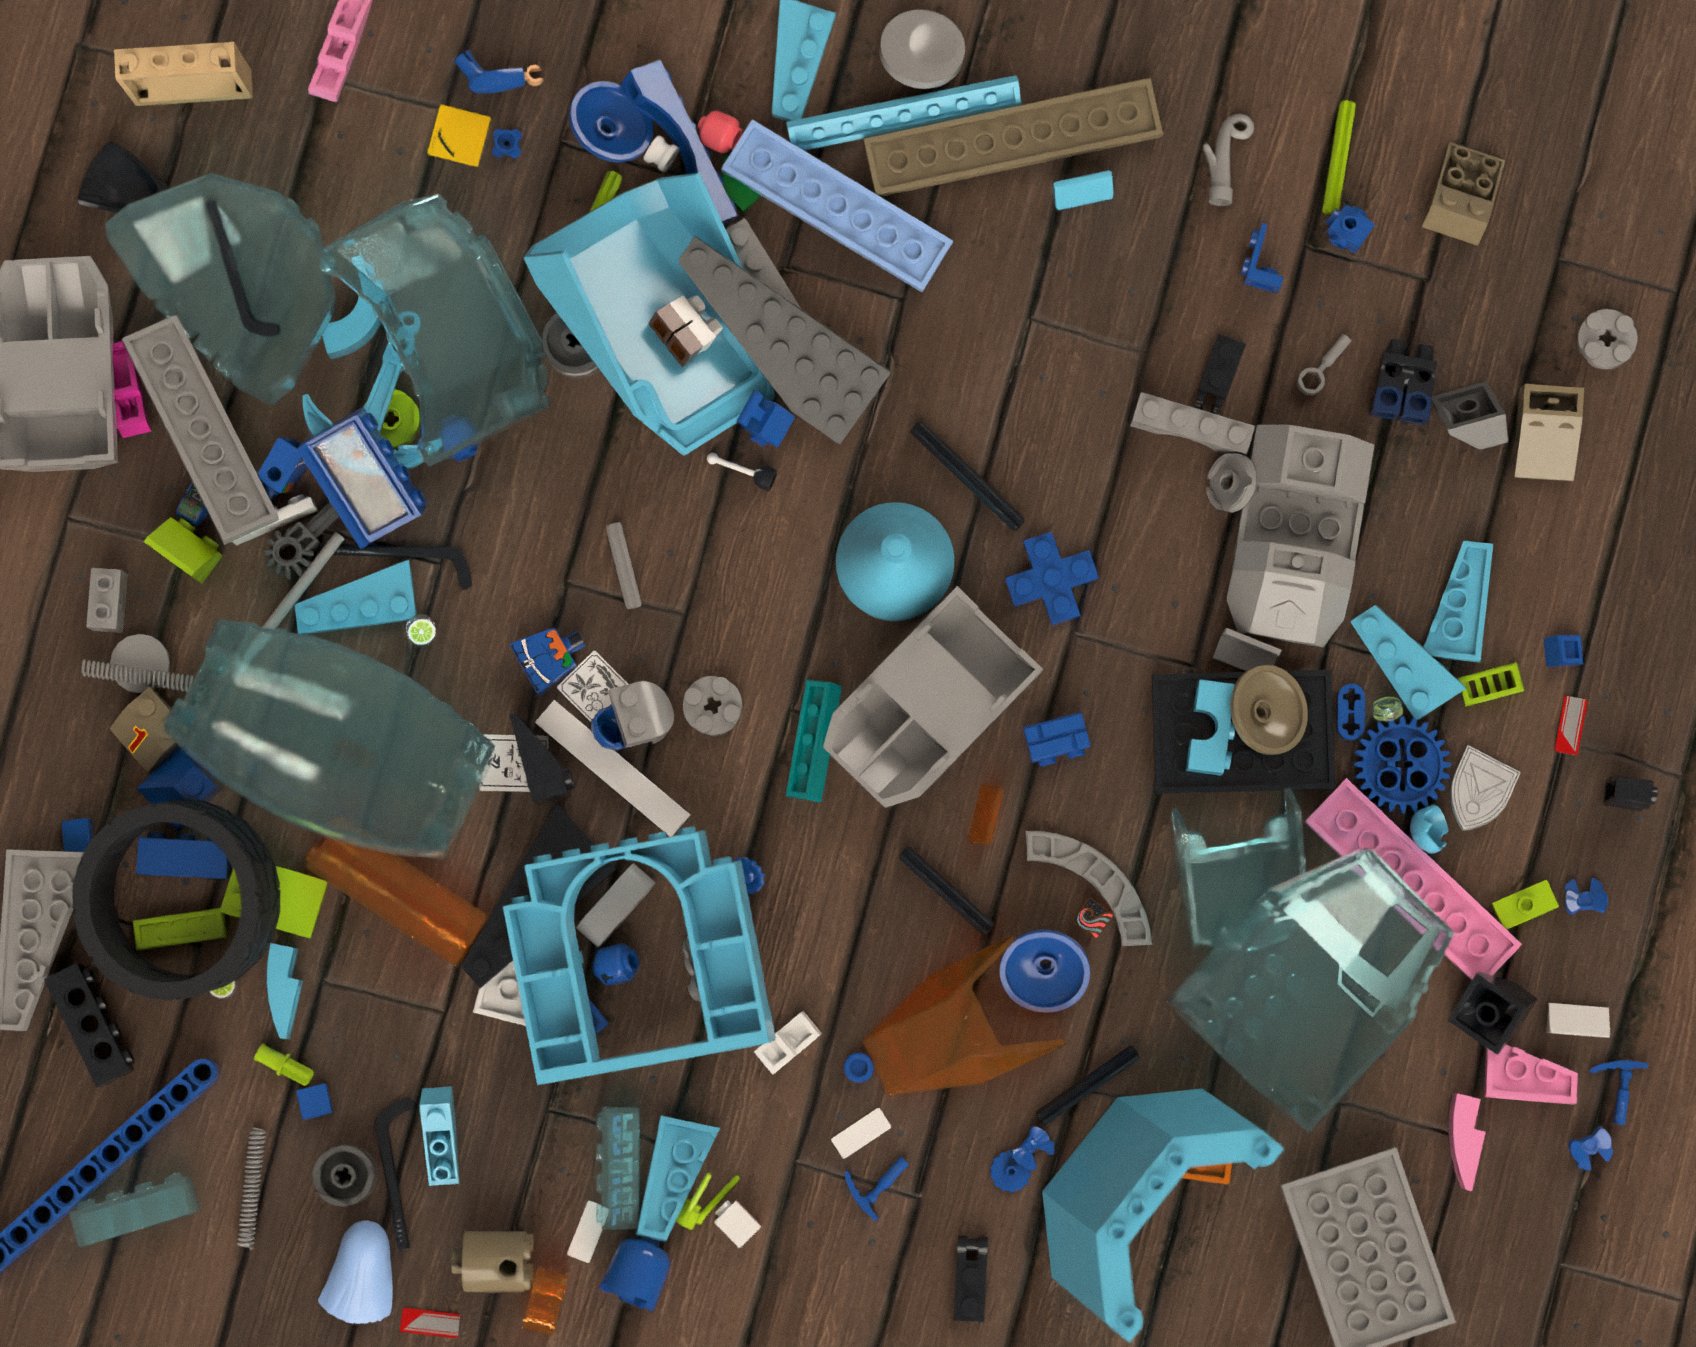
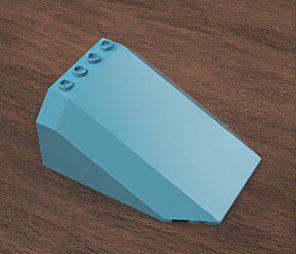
M699 172L658 178L626 191L532 245L523 257L538 288L634 416L682 455L690 453L736 424V420L753 390L764 395V399L769 401L775 399L772 385L678 262V259L694 236H697L742 267ZM684 295L688 299L698 295L705 306L704 311L699 316L704 322L712 317L716 318L723 329L706 351H702L691 362L681 367L666 348L669 342L663 344L648 323L657 310Z

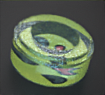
M1383 697L1376 700L1372 704L1373 717L1378 721H1391L1399 718L1403 714L1401 700L1396 697Z

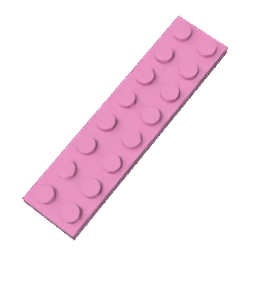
M1347 778L1305 821L1341 857L1360 849L1361 854L1369 865L1397 894L1426 919L1444 930L1436 947L1471 981L1478 971L1493 976L1522 945L1422 849L1418 848L1414 841ZM1353 854L1343 858L1361 876L1366 872ZM1399 904L1393 906L1424 936L1429 929L1418 922Z

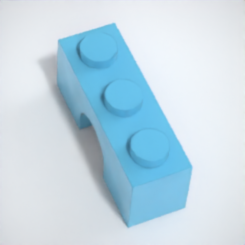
M1199 680L1197 682L1193 712L1204 713L1210 716L1215 724V732L1210 739H1191L1189 741L1185 771L1221 776L1224 774V769H1230L1232 752L1227 751L1228 739L1233 740L1235 734L1230 711L1231 694L1235 684Z

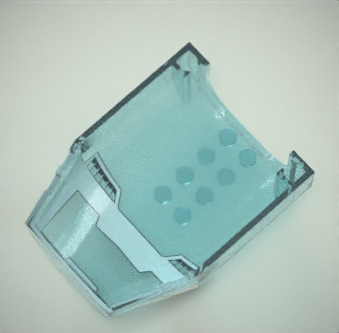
M1363 847L1269 888L1166 999V1002L1256 1092L1289 1120L1310 1132L1413 1021L1417 1013L1415 1007L1422 992L1426 994L1430 975L1434 967L1439 966L1455 932L1372 849Z

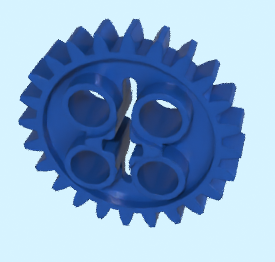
M1401 716L1397 725H1395L1393 719L1387 720L1386 728L1378 722L1375 724L1378 733L1370 729L1367 730L1366 734L1370 740H1359L1358 743L1364 750L1354 752L1356 756L1361 758V761L1353 764V767L1361 769V773L1354 776V778L1363 779L1365 782L1359 787V790L1368 788L1370 793L1367 798L1370 800L1376 796L1378 798L1376 804L1378 808L1385 802L1388 803V812H1392L1396 805L1400 814L1405 813L1407 805H1409L1412 812H1416L1417 802L1424 808L1428 807L1427 797L1434 801L1437 800L1438 796L1434 790H1445L1446 787L1440 780L1450 778L1448 774L1443 772V769L1451 766V763L1443 761V757L1450 754V752L1441 751L1439 748L1445 743V740L1435 741L1434 737L1438 731L1434 730L1428 734L1426 732L1428 723L1426 722L1420 727H1416V718H1412L1409 724H1406L1404 716ZM1401 738L1404 739L1403 762L1409 765L1408 768L1403 770L1405 786L1403 792L1400 791L1399 785L1401 768L1395 766V763L1401 759L1399 745ZM1383 742L1390 743L1393 746L1394 754L1391 758H1386L1380 753V745ZM1413 742L1422 745L1424 753L1421 758H1415L1411 755L1410 745ZM1382 772H1389L1393 775L1394 785L1391 788L1384 787L1381 784L1380 775ZM1413 772H1418L1424 777V784L1421 788H1416L1410 783V775Z

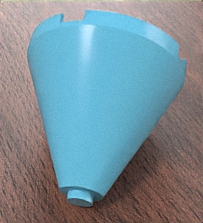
M884 503L863 511L847 526L837 547L836 571L845 595L859 609L869 616L880 620L906 621L927 613L944 596L953 577L954 551L946 530L930 513L906 503Z

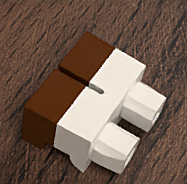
M684 295L657 310L648 323L663 344L669 342L666 348L681 367L691 362L702 351H706L723 329L716 318L712 317L704 322L699 316L704 311L705 306L698 295L688 299Z

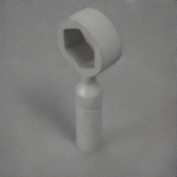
M1342 334L1322 358V364L1318 369L1310 367L1300 373L1297 385L1303 394L1312 396L1322 390L1325 383L1322 372L1326 367L1332 366L1338 356L1350 344L1351 339L1348 336ZM1306 373L1317 375L1320 385L1316 390L1305 388L1302 378Z

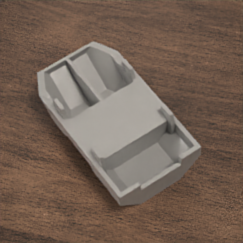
M91 256L4 260L0 268V469L46 472L96 469L118 463L113 369V315L108 285Z
M1256 425L1250 460L1253 462L1256 470V486L1251 499L1241 509L1226 599L1238 633L1311 646L1315 645L1316 647L1323 648L1344 621L1352 587L1374 444L1347 434L1294 425Z
M957 586L833 712L823 748L885 808L920 797L1043 671V668L1023 649H1020Z

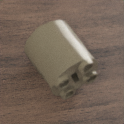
M465 1231L462 1249L452 1250V1274H462L464 1292H526V1289H531V1282L534 1280V1264L528 1263L534 1248L533 1234H527V1231ZM506 1260H512L515 1263H509Z

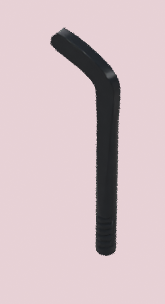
M217 200L205 203L243 326L248 331L257 335H279L281 330L280 324L263 322L253 316L224 227L225 225L221 218Z
M341 544L333 554L338 556L449 559L456 568L459 585L462 590H467L472 586L468 563L463 553L455 547L367 545L360 549L357 544Z
M410 1097L401 1099L385 1108L375 1121L398 1250L408 1249L410 1244L392 1153L389 1124L396 1117L412 1110L416 1106L415 1101Z

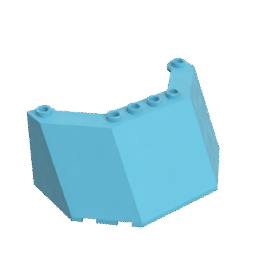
M1202 1088L1117 1097L1042 1191L1051 1277L1130 1343L1143 1324L1141 1311L1134 1305L1128 1250L1130 1241L1189 1167L1244 1161L1251 1168L1256 1169L1257 1166L1272 1164L1284 1148L1259 1127Z

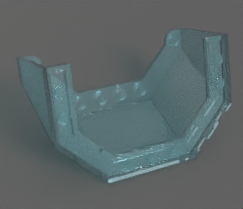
M440 194L401 202L316 251L319 257V265L323 272L341 279L372 307L375 317L382 322L387 332L388 342L396 349L400 357L402 369L409 374L414 384L415 394L420 399L422 438L418 441L417 452L428 467L439 464L550 407L549 397L546 394L544 395L543 389L548 386L547 367L543 364L541 365V358L546 355L537 330L491 242L484 235L477 237L471 231L473 230V225L458 211L451 213L445 207L447 206V201Z

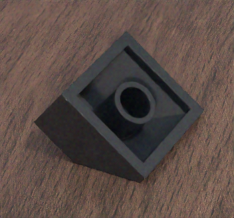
M1478 971L1448 1021L1498 1055L1524 1023L1538 998L1513 981Z

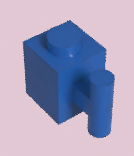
M753 390L736 422L741 424L742 428L751 434L749 439L762 447H765L766 443L779 447L795 416L779 404L764 399V395Z

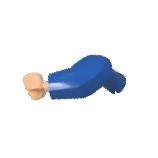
M469 50L460 54L454 60V63L469 80V89L476 94H489L524 86L525 81L532 86H538L543 82V78L533 79L530 77L531 73L541 71V68L537 65H531L526 72H523L522 67L487 71L481 68Z

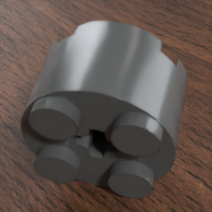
M347 1144L335 1146L324 1152L314 1165L312 1177L316 1190L324 1201L331 1205L344 1207L360 1203L370 1196L377 1183L378 1170L376 1161L369 1152L359 1146ZM348 1168L352 1179L346 1180L343 1183V1177L339 1175V1171Z

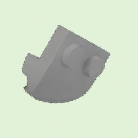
M641 681L609 690L608 694L625 748L647 742L654 744L666 736L674 722V711L668 696L659 686L651 682Z

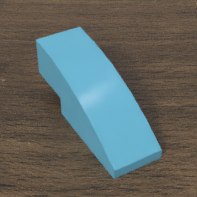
M270 943L267 962L269 1005L279 1037L290 1039L303 985V980L292 978L298 949Z

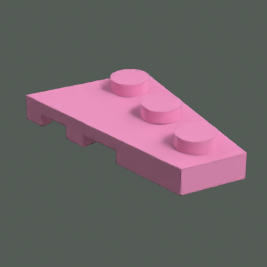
M1506 1045L1498 1055L1486 1048L1484 1097L1571 1105L1577 1103L1578 1073L1548 1060H1542L1527 1054L1524 1050Z

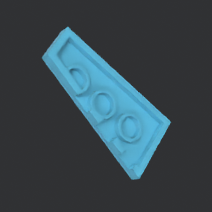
M780 0L772 117L785 121L803 118L836 13L795 0Z
M1463 541L1425 645L1423 646L1433 658L1480 663L1493 544Z
M410 560L295 604L298 634L304 635L416 620L417 612Z
M1374 605L1350 621L1412 716L1416 718V721L1467 688L1377 605Z
M666 1116L660 1117L636 1232L637 1236L666 1242L720 1128Z

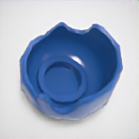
M612 705L602 708L594 715V719L591 722L594 739L603 748L615 751L625 748Z

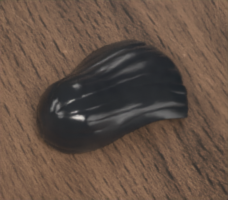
M110 141L98 153L87 169L85 178H83L79 188L77 203L78 205L120 213L137 220L149 222L157 221L167 214L172 203V195L168 185L142 161L119 144Z

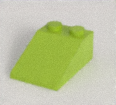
M276 866L280 882L279 890H281L280 916L276 929L311 939L328 881ZM233 869L219 912L240 918L241 893L236 873Z

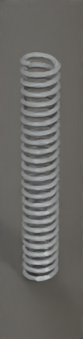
M86 660L82 661L81 671L84 677L87 675L88 677L92 676L93 678L97 677L103 680L106 678L107 680L111 679L117 682L120 680L121 682L125 681L131 684L134 682L135 684H144V686L148 684L149 686H158V688L163 687V689L167 687L168 689L172 688V690L177 689V691L181 689V691L186 690V692L191 691L193 693L195 691L196 694L199 693L197 691L198 676L195 677V680L193 675L190 677L188 688L189 675L187 674L183 688L184 674L181 677L179 673L176 674L175 679V673L173 672L169 685L170 672L166 675V672L163 671L161 676V671L159 670L155 683L156 670H153L152 673V670L149 669L147 674V669L145 668L142 676V668L138 670L135 667L133 671L131 666L128 673L127 665L125 668L121 665L119 669V665L116 664L114 670L113 663L111 666L109 663H106L105 666V663L102 662L100 667L99 661L97 663L92 661L91 664V661L88 660L85 673Z
M254 1127L252 1128L253 1131L249 1132L250 1135L254 1136L248 1137L254 1141L247 1143L255 1146H248L247 1148L255 1151H247V1154L250 1155L246 1156L247 1159H251L247 1160L246 1163L252 1165L245 1166V1168L252 1170L244 1171L247 1174L253 1175L244 1176L250 1180H244L243 1182L248 1184H244L243 1187L249 1189L242 1190L244 1193H249L243 1194L242 1197L250 1199L241 1200L250 1204H241L245 1208L240 1209V1211L246 1213H241L240 1216L246 1218L239 1219L241 1222L247 1223L238 1224L241 1227H247L238 1229L247 1233H238V1236L242 1237L237 1238L238 1241H243L238 1242V1246L248 1247L250 1250L254 1248L252 1246L254 1241L252 1240L255 1237L252 1235L255 1234L253 1231L256 1229L254 1225L257 1224L255 1222L257 1212L255 1211L258 1210L255 1206L259 1205L256 1201L259 1200L258 1196L260 1194L258 1191L260 1189L258 1187L261 1185L258 1183L261 1181L258 1177L262 1176L260 1174L263 1171L261 1169L263 1166L261 1158L264 1155L261 1153L265 1152L262 1148L265 1147L263 1143L266 1142L263 1140L266 1138L263 1135L266 1131Z

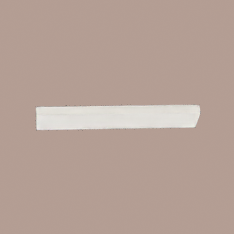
M555 700L536 720L535 723L661 830L666 832L668 836H674L677 829H680L691 816L616 751L601 747L594 739L592 731Z

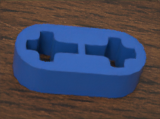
M1351 683L1340 688L1337 693L1336 731L1343 740L1353 741L1364 732L1365 694L1360 686ZM1349 689L1353 690V695H1358L1359 698L1353 702L1352 710H1348V700H1343V695H1346ZM1348 714H1352L1353 724L1358 725V730L1353 731L1352 735H1348V730L1342 728V725L1348 723Z

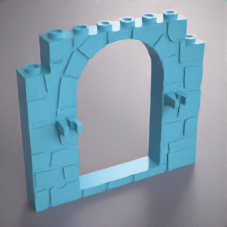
M695 826L677 829L678 835L667 837L666 832L648 835L649 841L638 843L637 837L620 840V847L610 849L609 844L604 843L590 846L591 852L580 854V848L563 851V858L552 859L551 854L533 857L534 863L525 865L531 900L529 895L511 898L512 904L503 906L537 1085L768 1044L776 1040L741 860L732 862L730 856L714 859V866H712L705 830L696 832ZM618 859L639 861L658 870L675 888L684 912L708 1040L600 1059L583 967L581 965L584 963L582 951L578 949L579 946L576 939L574 910L575 902L584 882L601 866Z

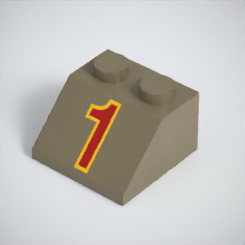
M148 687L128 704L109 728L148 774L194 735L161 695L151 687Z

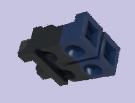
M1391 339L1386 352L1380 358L1369 416L1395 420L1399 415V421L1426 425L1430 419L1437 361H1433V346L1418 344L1415 357L1404 356L1406 342ZM1403 390H1405V391H1404V397H1403L1402 408L1400 409V407H1401V401H1402V395H1403Z

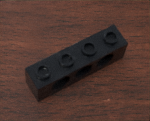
M75 963L44 979L96 1088L104 1087L134 1071L132 1066L135 1063L134 1057L128 1047L123 1048L118 1038L122 1036L121 1030L115 1020L110 1021L105 1011L109 1009V1006L102 993L97 994L93 986L96 980L91 969L88 966L84 967L81 963ZM80 988L85 992L86 998L83 1004L78 1006L73 1001V993ZM94 1015L98 1019L99 1026L96 1031L91 1033L86 1028V1020ZM104 1042H107L112 1048V1053L107 1059H103L99 1055V1047Z

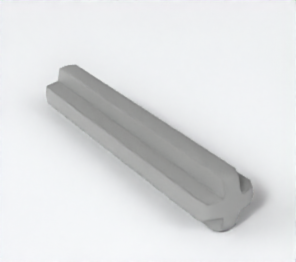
M620 522L612 523L606 526V531L625 606L627 609L638 608L642 603L623 528Z

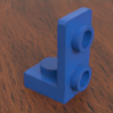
M1262 223L1259 230L1253 229L1249 246L1254 249L1251 258L1245 257L1241 274L1246 275L1245 285L1278 293L1284 276L1277 275L1278 271L1272 268L1261 267L1260 270L1256 269L1268 224Z

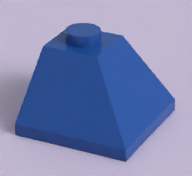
M179 747L137 790L151 804L175 799L209 802L221 788ZM170 822L177 831H180L185 826Z

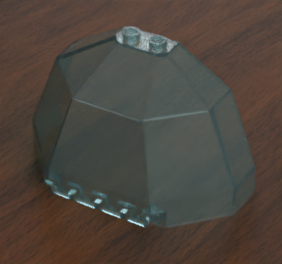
M213 173L128 204L105 223L106 236L142 292L149 299H158L154 306L166 318L179 315L178 319L189 341L196 335H199L193 342V345L209 361L219 356L213 365L227 380L231 379L238 389L271 406L275 405L295 387L335 312L336 297L321 234L319 233L321 231L319 226L311 218L306 220L299 213L298 205L290 197L285 198L280 192ZM217 200L221 218L225 225L224 227L253 316L263 322L280 324L281 330L279 335H257L248 331L243 326L205 203Z

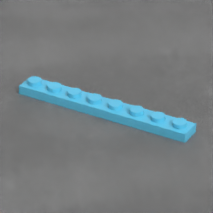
M1015 75L788 121L786 123L790 143L802 150H809L1011 108L1022 104L1019 81Z

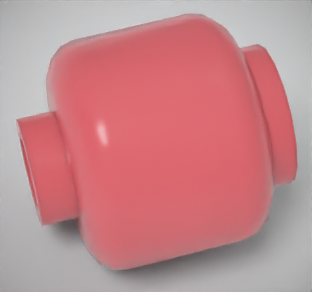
M717 110L710 112L706 117L703 116L697 125V132L700 133L699 139L702 145L722 154L733 150L743 133L739 121L735 117Z

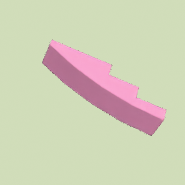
M373 0L338 1L327 27L328 35L318 56V66L308 87L309 94L337 102L358 48Z

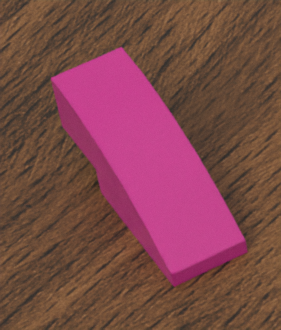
M116 342L113 346V369L117 429L122 438L151 432L140 376L123 342Z

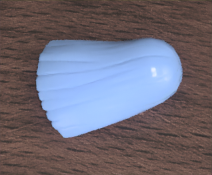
M360 1221L354 1223L344 1233L336 1260L318 1302L327 1313L340 1320L343 1319L345 1322L352 1324L374 1323L377 1320H383V1318L391 1314L393 1285L390 1245L386 1231L378 1223Z

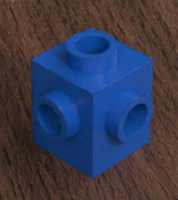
M1346 204L1341 212L1335 209L1327 220L1326 224L1330 227L1326 235L1330 237L1329 241L1339 249L1346 248L1355 254L1375 224L1366 218L1367 214L1362 209L1356 206L1350 207Z

